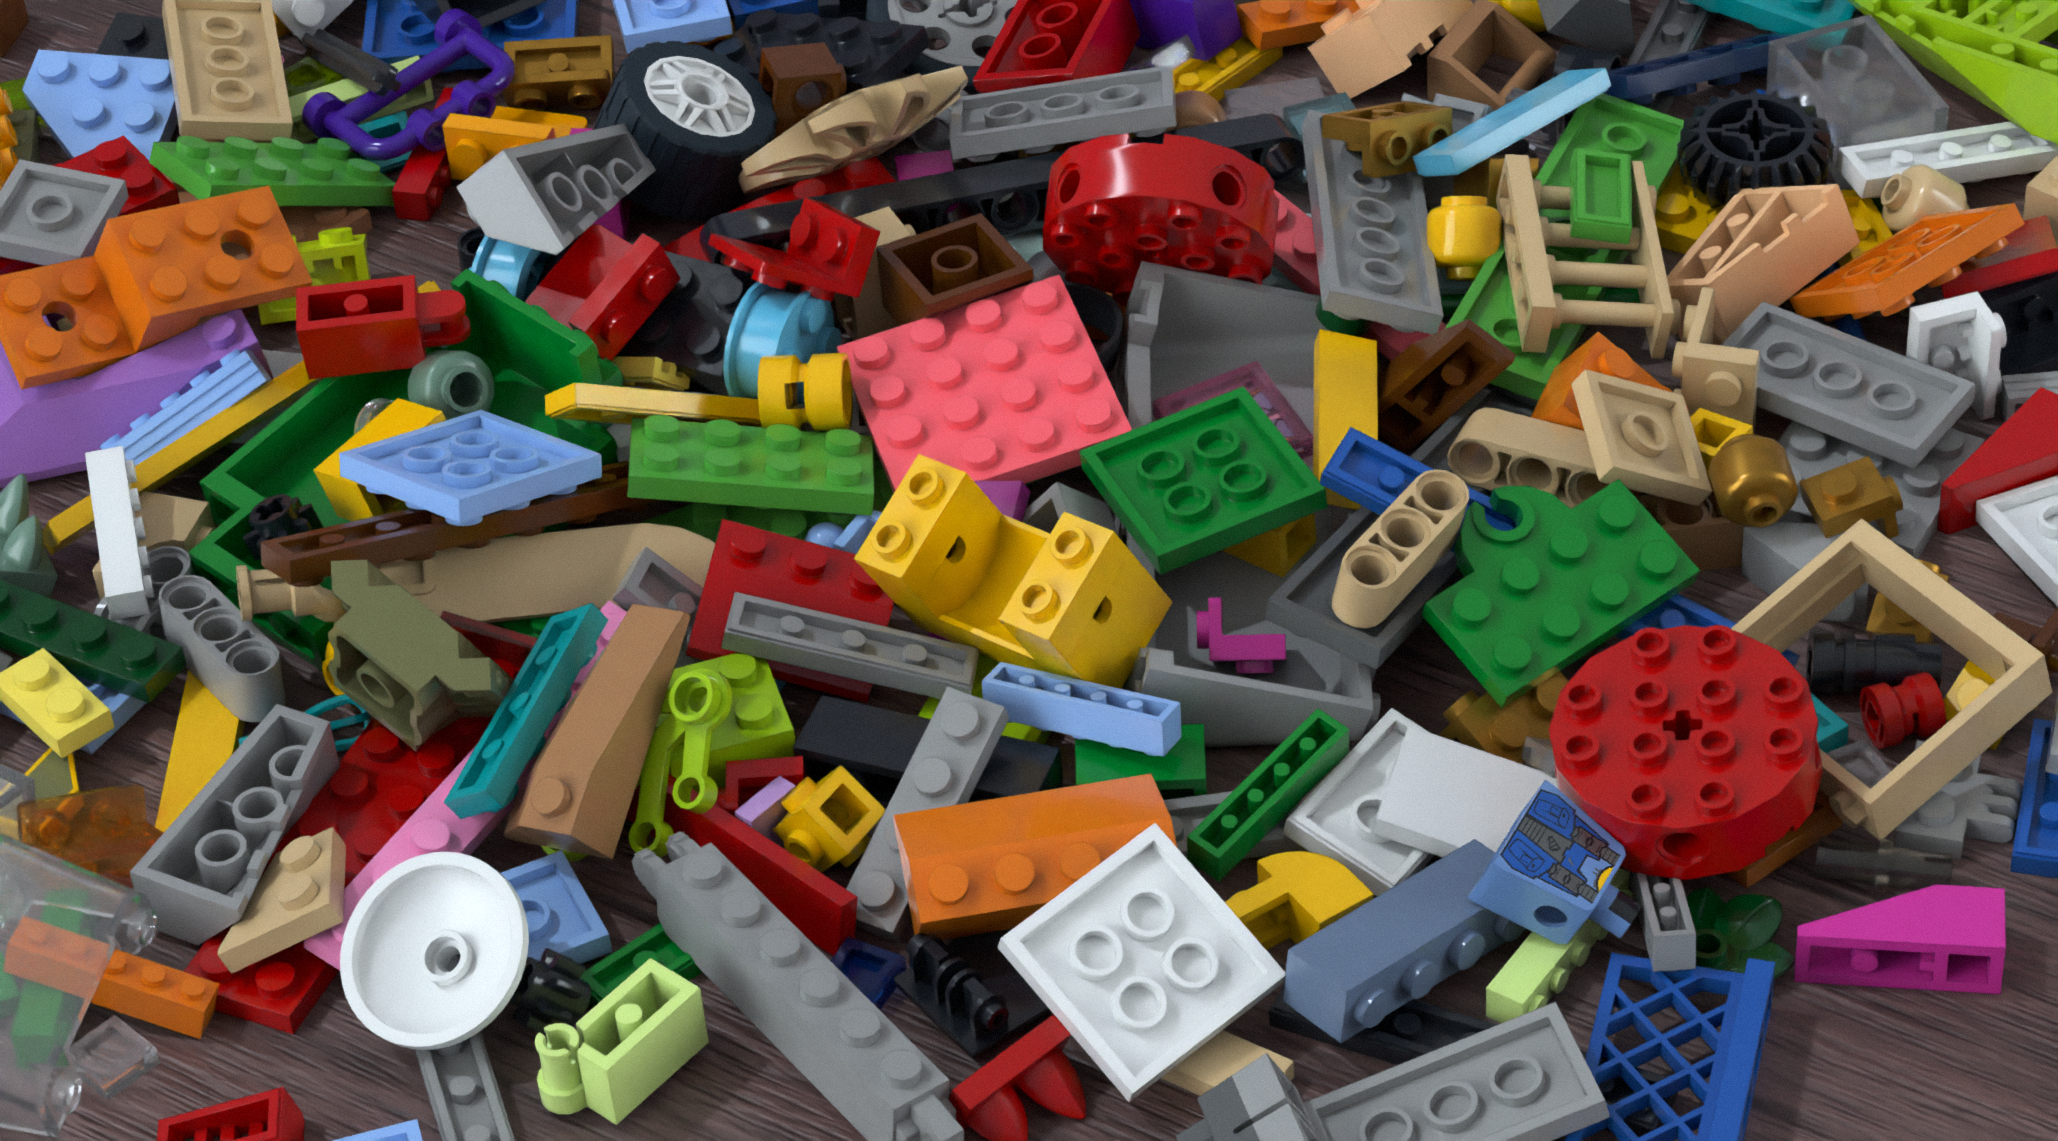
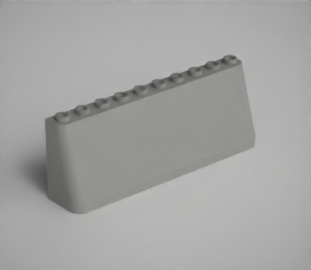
M1141 261L1123 314L1119 356L1112 370V387L1132 430L1242 386L1253 384L1252 387L1256 389L1250 391L1249 394L1252 395L1259 390L1263 391L1299 440L1298 443L1291 446L1292 448L1299 447L1302 452L1300 453L1298 449H1295L1298 452L1297 454L1313 473L1314 343L1319 329L1330 331L1321 324L1315 313L1320 296ZM1327 504V508L1315 512L1317 542L1283 578L1222 550L1160 575L1114 513V523L1120 539L1173 602L1146 648L1140 647L1133 669L1121 689L1180 702L1181 725L1204 724L1205 747L1279 745L1317 708L1349 728V742L1359 741L1365 730L1370 731L1377 724L1380 713V694L1372 692V682L1376 669L1364 663L1355 662L1344 654L1308 638L1299 637L1288 629L1265 620L1268 599L1357 510ZM1221 597L1223 599V635L1286 634L1287 660L1274 661V673L1244 674L1236 673V661H1209V649H1197V611H1208V598Z

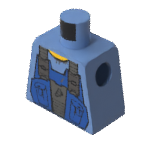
M1544 780L1520 812L1467 897L1474 903L1557 944H1568L1588 918L1620 939L1642 907L1640 903L1610 884L1626 856L1624 846L1547 780Z

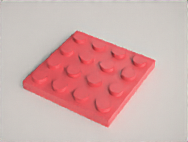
M1060 274L975 301L932 318H922L836 346L838 353H846L849 357L852 372L850 382L853 395L894 493L918 454L964 471L973 481H1023L1026 484L1080 466V450L1132 430Z

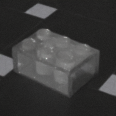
M1870 14L1769 41L1766 93L1770 95L1775 90H1778L1780 97L1784 99L1799 96L1801 106H1816L1817 117L1827 120V127L1831 134V143L1834 144L1830 175L1841 189L1851 187V185L1835 168L1840 147L1947 131L1949 106Z

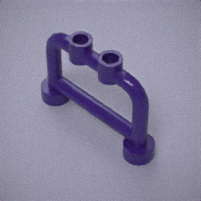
M451 9L442 14L435 25L434 37L439 47L397 73L395 80L401 82L400 89L397 92L390 89L382 97L368 91L348 105L330 92H320L312 96L305 104L302 120L305 127L319 138H339L361 156L371 160L397 158L412 151L419 145L424 146L429 151H439L446 147L442 126L450 113L490 118L496 108L494 97L499 95L511 83L515 75V64L508 53L482 36V26L476 18L462 9ZM468 54L473 55L493 69L490 74L477 83L465 80L457 84L451 93V99L433 111L428 109L416 110L408 118L406 128L391 137L374 138L357 125Z

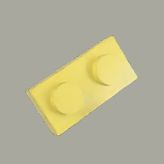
M44 648L0 672V700L61 758L66 757L115 728L110 709Z

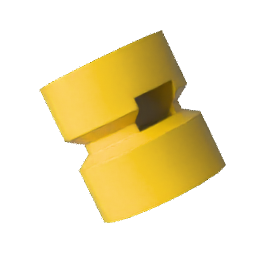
M846 353L812 354L808 363H802L796 355L762 356L758 369V405L762 427L767 428L775 424H787L800 430L804 423H810L816 432L833 429L850 430L853 417V389L850 382L852 372L848 355ZM796 382H804L805 404H797Z

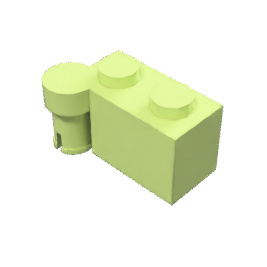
M650 958L576 1022L577 1030L565 1023H555L544 1027L548 1043H546L545 1036L540 1032L535 1038V1047L539 1053L541 1063L537 1083L542 1105L548 1111L565 1115L576 1113L585 1107H589L616 1125L620 1123L709 1043L700 988Z

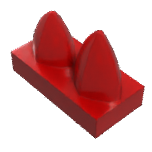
M1054 1014L952 1089L949 1101L956 1109L955 1120L964 1131L971 1127L979 1135L991 1141H1027L1028 1119L1024 1106L1016 1093L1020 1089L1036 1103L1052 1112L1080 1120L1086 1117V1100L1083 1086L1076 1069L1063 1052L1071 1034Z

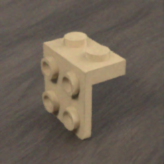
M1702 287L1697 306L1687 305L1682 339L1686 340L1687 343L1677 341L1675 345L1672 377L1680 378L1681 389L1675 388L1674 393L1684 396L1685 403L1689 407L1688 413L1690 417L1699 408L1752 425L1753 434H1755L1760 350L1713 345L1715 288Z

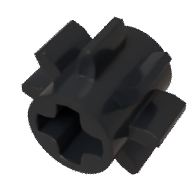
M279 494L264 499L252 509L250 519L247 522L252 531L243 536V539L255 561L261 560L260 542L324 527L311 503L303 506L298 497L291 499L288 495Z
M549 948L544 949L540 961L527 957L522 978L509 1003L517 1006L512 1016L513 1019L523 1023L525 1027L546 1035L544 1027L551 1024L565 1023L572 1027L576 1025V1022L585 1014L591 996L589 983L580 979L585 966Z

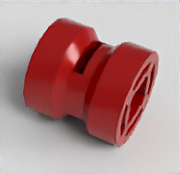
M1927 672L1907 676L1897 686L1891 687L1883 682L1864 687L1861 690L1860 711L1864 728L1869 739L1878 749L1901 744L1905 736L1912 734L1921 739L1930 737L1946 724L1945 704L1941 691L1932 675Z

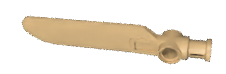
M636 523L540 533L533 536L490 539V544L485 547L475 549L452 547L436 551V555L429 560L406 561L400 559L382 563L379 570L396 585H401L451 627L554 616L593 603L599 610L608 601L623 608L612 598L633 559L645 547H648L703 588L715 543L708 538L681 527L653 523ZM246 565L236 566L237 591L242 622L252 621L254 614L292 610L296 617L313 615L324 622H336L347 612L342 608V602L333 595L332 590L323 588L320 584L311 587L291 586L268 569L249 571Z

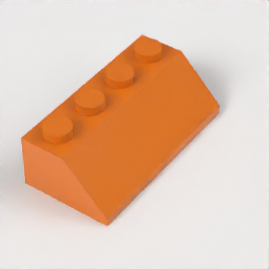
M1152 774L893 815L914 934L937 935L942 940L1015 928L1154 823L1160 827L1177 847L1171 816Z

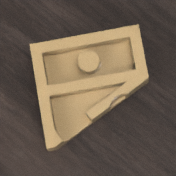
M333 827L312 837H299L290 842L282 851L275 854L258 882L241 919L232 925L218 949V957L231 974L343 922L346 844Z

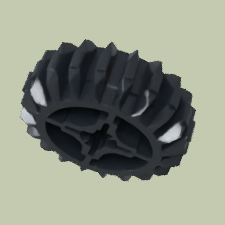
M1754 87L1751 94L1741 95L1735 90H1731L1727 99L1711 96L1708 106H1695L1692 117L1684 119L1683 128L1680 131V142L1677 144V161L1680 162L1683 184L1692 187L1694 198H1708L1710 207L1718 208L1723 205L1726 206L1740 189L1751 188L1754 190L1766 187L1826 185L1827 177L1830 174L1831 162L1833 161L1834 144L1831 143V134L1827 127V120L1817 117L1816 106H1801L1799 96H1793L1788 99L1781 98L1778 90H1775L1770 95L1759 94Z

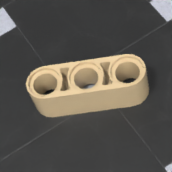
M1485 407L1476 410L1450 446L1447 455L1448 465L1453 474H1456L1465 483L1492 491L1502 486H1531L1553 494L1570 509L1610 485L1598 480L1585 431L1496 408Z
M1434 469L1425 471L1399 495L1347 550L1342 559L1332 595V609L1343 623L1355 628L1366 629L1375 627L1383 622L1453 547L1469 501V489L1460 477L1447 470Z

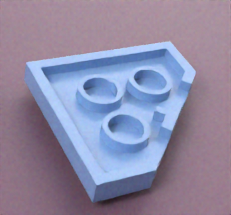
M38 49L22 89L28 105L31 109L36 110L37 116L42 118L54 139L70 159L94 149L103 142L114 140L124 135L150 160L153 142H170L178 122L169 60Z

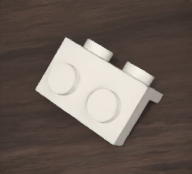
M1978 292L1910 307L1906 357L1974 382L1975 393L1974 402L1971 404L1972 408L1981 420L1993 418L1996 394H1999L2002 390V378L1999 370L2000 352L2007 342L2006 328L2001 316L1996 312H1991Z

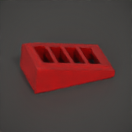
M284 1087L160 1119L158 1120L157 1141H185V1138H194V1141H213L214 1136H220V1141H304L305 1119L302 1111ZM248 1133V1136L242 1138V1134Z

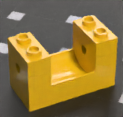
M918 454L854 557V560L920 629L958 644L980 649L979 654L998 662L1119 689L1122 688L1130 675L1140 647L1146 648L1173 603L1114 531L1063 512L1052 532H1045L1003 515L966 472Z

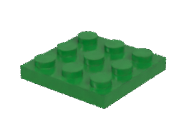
M1244 386L1079 451L1083 471L1160 575L1328 507L1324 486L1319 484L1320 481Z

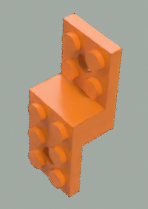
M268 185L109 218L93 256L0 275V341L19 386L23 390L90 375L196 327L200 317L295 297L296 288L311 286L312 279ZM226 242L237 243L246 249L249 258L237 260L225 254L221 244ZM49 313L61 314L71 322L73 328L68 331H57L49 327L44 322L42 316Z

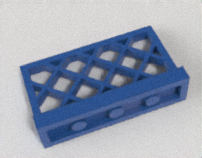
M1611 953L1585 1061L1597 1085L1620 1076L1635 1093L1612 1105L1606 1102L1610 1118L1567 1134L1565 1141H1583V1139L1607 1127L1619 1141H1674L1676 1139L1678 1141H1744L1772 1010L1775 962L1748 958L1745 973L1696 966V969L1653 972L1649 958ZM1622 978L1648 982L1659 992L1634 1004L1620 989ZM1700 991L1728 995L1725 1004L1703 1015L1687 998ZM1673 1006L1686 1020V1023L1662 1034L1647 1017ZM1615 1007L1618 1009L1616 1013H1614ZM1632 1025L1647 1042L1622 1054L1608 1039V1036ZM1721 1026L1720 1033L1715 1028ZM1700 1036L1712 1048L1715 1054L1690 1065L1675 1048ZM1661 1056L1675 1074L1650 1085L1634 1067H1638ZM1602 1057L1608 1060L1607 1062L1601 1064ZM1710 1077L1709 1084L1704 1079ZM1689 1087L1704 1105L1679 1117L1662 1098H1667ZM1650 1107L1664 1125L1638 1138L1623 1119L1637 1111ZM1698 1129L1697 1136L1692 1131Z

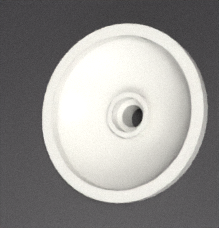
M432 852L419 855L387 871L376 880L360 899L348 921L343 936L340 953V975L345 996L357 1018L374 1034L400 1047L416 1050H433L449 1047L483 1030L502 1012L518 987L526 965L529 945L528 923L517 892L510 882L493 867L478 858L457 852ZM460 954L461 957L458 965L454 970L448 972L450 960L455 955Z

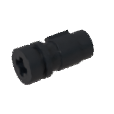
M1810 631L1806 654V681L1812 694H1831L1833 688H1837L1839 695H1852L1854 689L1862 690L1864 687L1883 682L1893 687L1900 685L1907 676L1927 672L1932 675L1940 689L1942 676L1941 644L1935 642H1915L1916 636L1914 634L1873 632L1872 640L1856 639L1855 633L1842 632L1840 638H1835L1834 632Z

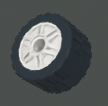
M680 41L653 42L646 44L644 47H637L630 52L627 58H624L592 130L625 123L646 158L648 157L656 169L655 172L626 195L629 197V200L662 216L667 215L689 221V219L706 221L714 216L730 212L741 205L746 196L738 182L739 174L743 170L741 163L772 141L776 133L777 115L774 112L770 96L765 93V88L760 82L754 79L748 73V70L740 64L729 60L727 56L696 44H684Z

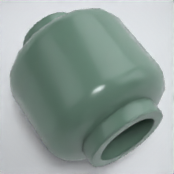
M436 350L426 355L423 361L413 367L408 379V397L410 402L442 411L446 420L478 410L488 412L495 396V381L490 368L478 356L467 351Z

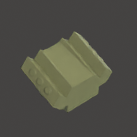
M369 560L331 561L332 593L342 602V608L347 611L334 623V627L328 632L329 641L334 648V658L329 662L328 667L334 678V685L415 751L436 732L460 718L494 716L515 679L401 585H396Z

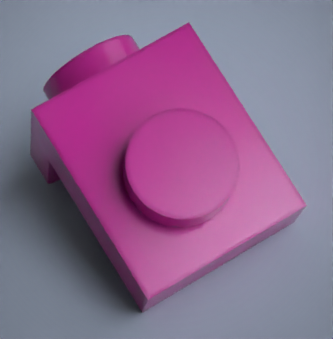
M1221 597L1208 598V611H1197V649H1209V661H1236V673L1244 674L1274 673V661L1287 660L1286 634L1223 635V599Z

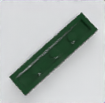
M0 580V648L24 657H28L44 648L72 675L150 703L187 665L182 646Z

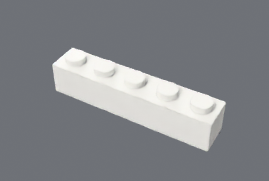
M123 446L86 452L85 458L104 592L111 621L150 614L148 598L155 597L151 575L144 576L143 570L150 568V561L146 545L140 546L139 540L146 539L142 516H135V511H140L142 508L138 488L131 489V483L137 482L134 461H126Z

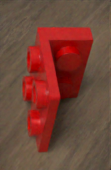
M804 197L800 213L795 217L791 225L790 243L787 252L711 233L708 245L726 254L724 264L752 273L751 279L779 289H785L788 282L801 286V292L805 290L810 291V296L833 301L836 293L859 298L881 231L824 202Z

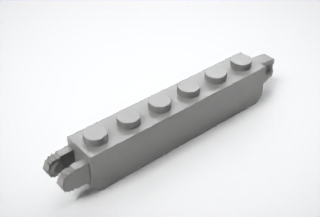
M679 831L669 836L667 843H665L669 854L668 857L672 862L666 864L659 856H656L654 852L650 849L647 850V848L634 854V858L631 860L635 871L634 874L638 877V881L642 883V886H645L646 890L657 900V917L662 928L665 930V934L684 953L687 952L693 958V961L700 970L867 1141L964 1140V1129L955 1120L956 1109L949 1101V1079L711 842L700 847L688 835Z

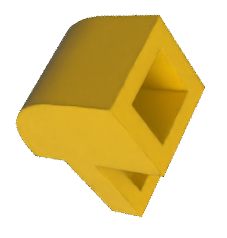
M1293 851L1273 854L1258 860V884L1248 890L1237 892L1225 903L1260 944L1268 950L1288 938H1291L1296 944L1300 943L1374 899V894L1348 868L1338 861L1317 853Z

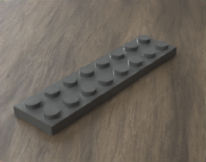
M1489 383L1460 407L1411 458L1433 469L1447 470L1453 473L1448 465L1447 457L1450 446L1469 417L1476 410L1485 407L1496 408L1531 417L1538 400L1517 395L1510 390ZM1465 483L1466 486L1491 497L1492 490ZM1361 506L1268 599L1265 620L1288 629L1299 637L1308 638L1344 654L1355 662L1364 663L1378 669L1425 619L1421 615L1425 603L1463 579L1464 575L1457 567L1455 553L1448 551L1383 622L1375 627L1366 629L1355 628L1343 623L1332 609V595L1342 559L1347 550L1380 517L1379 514Z

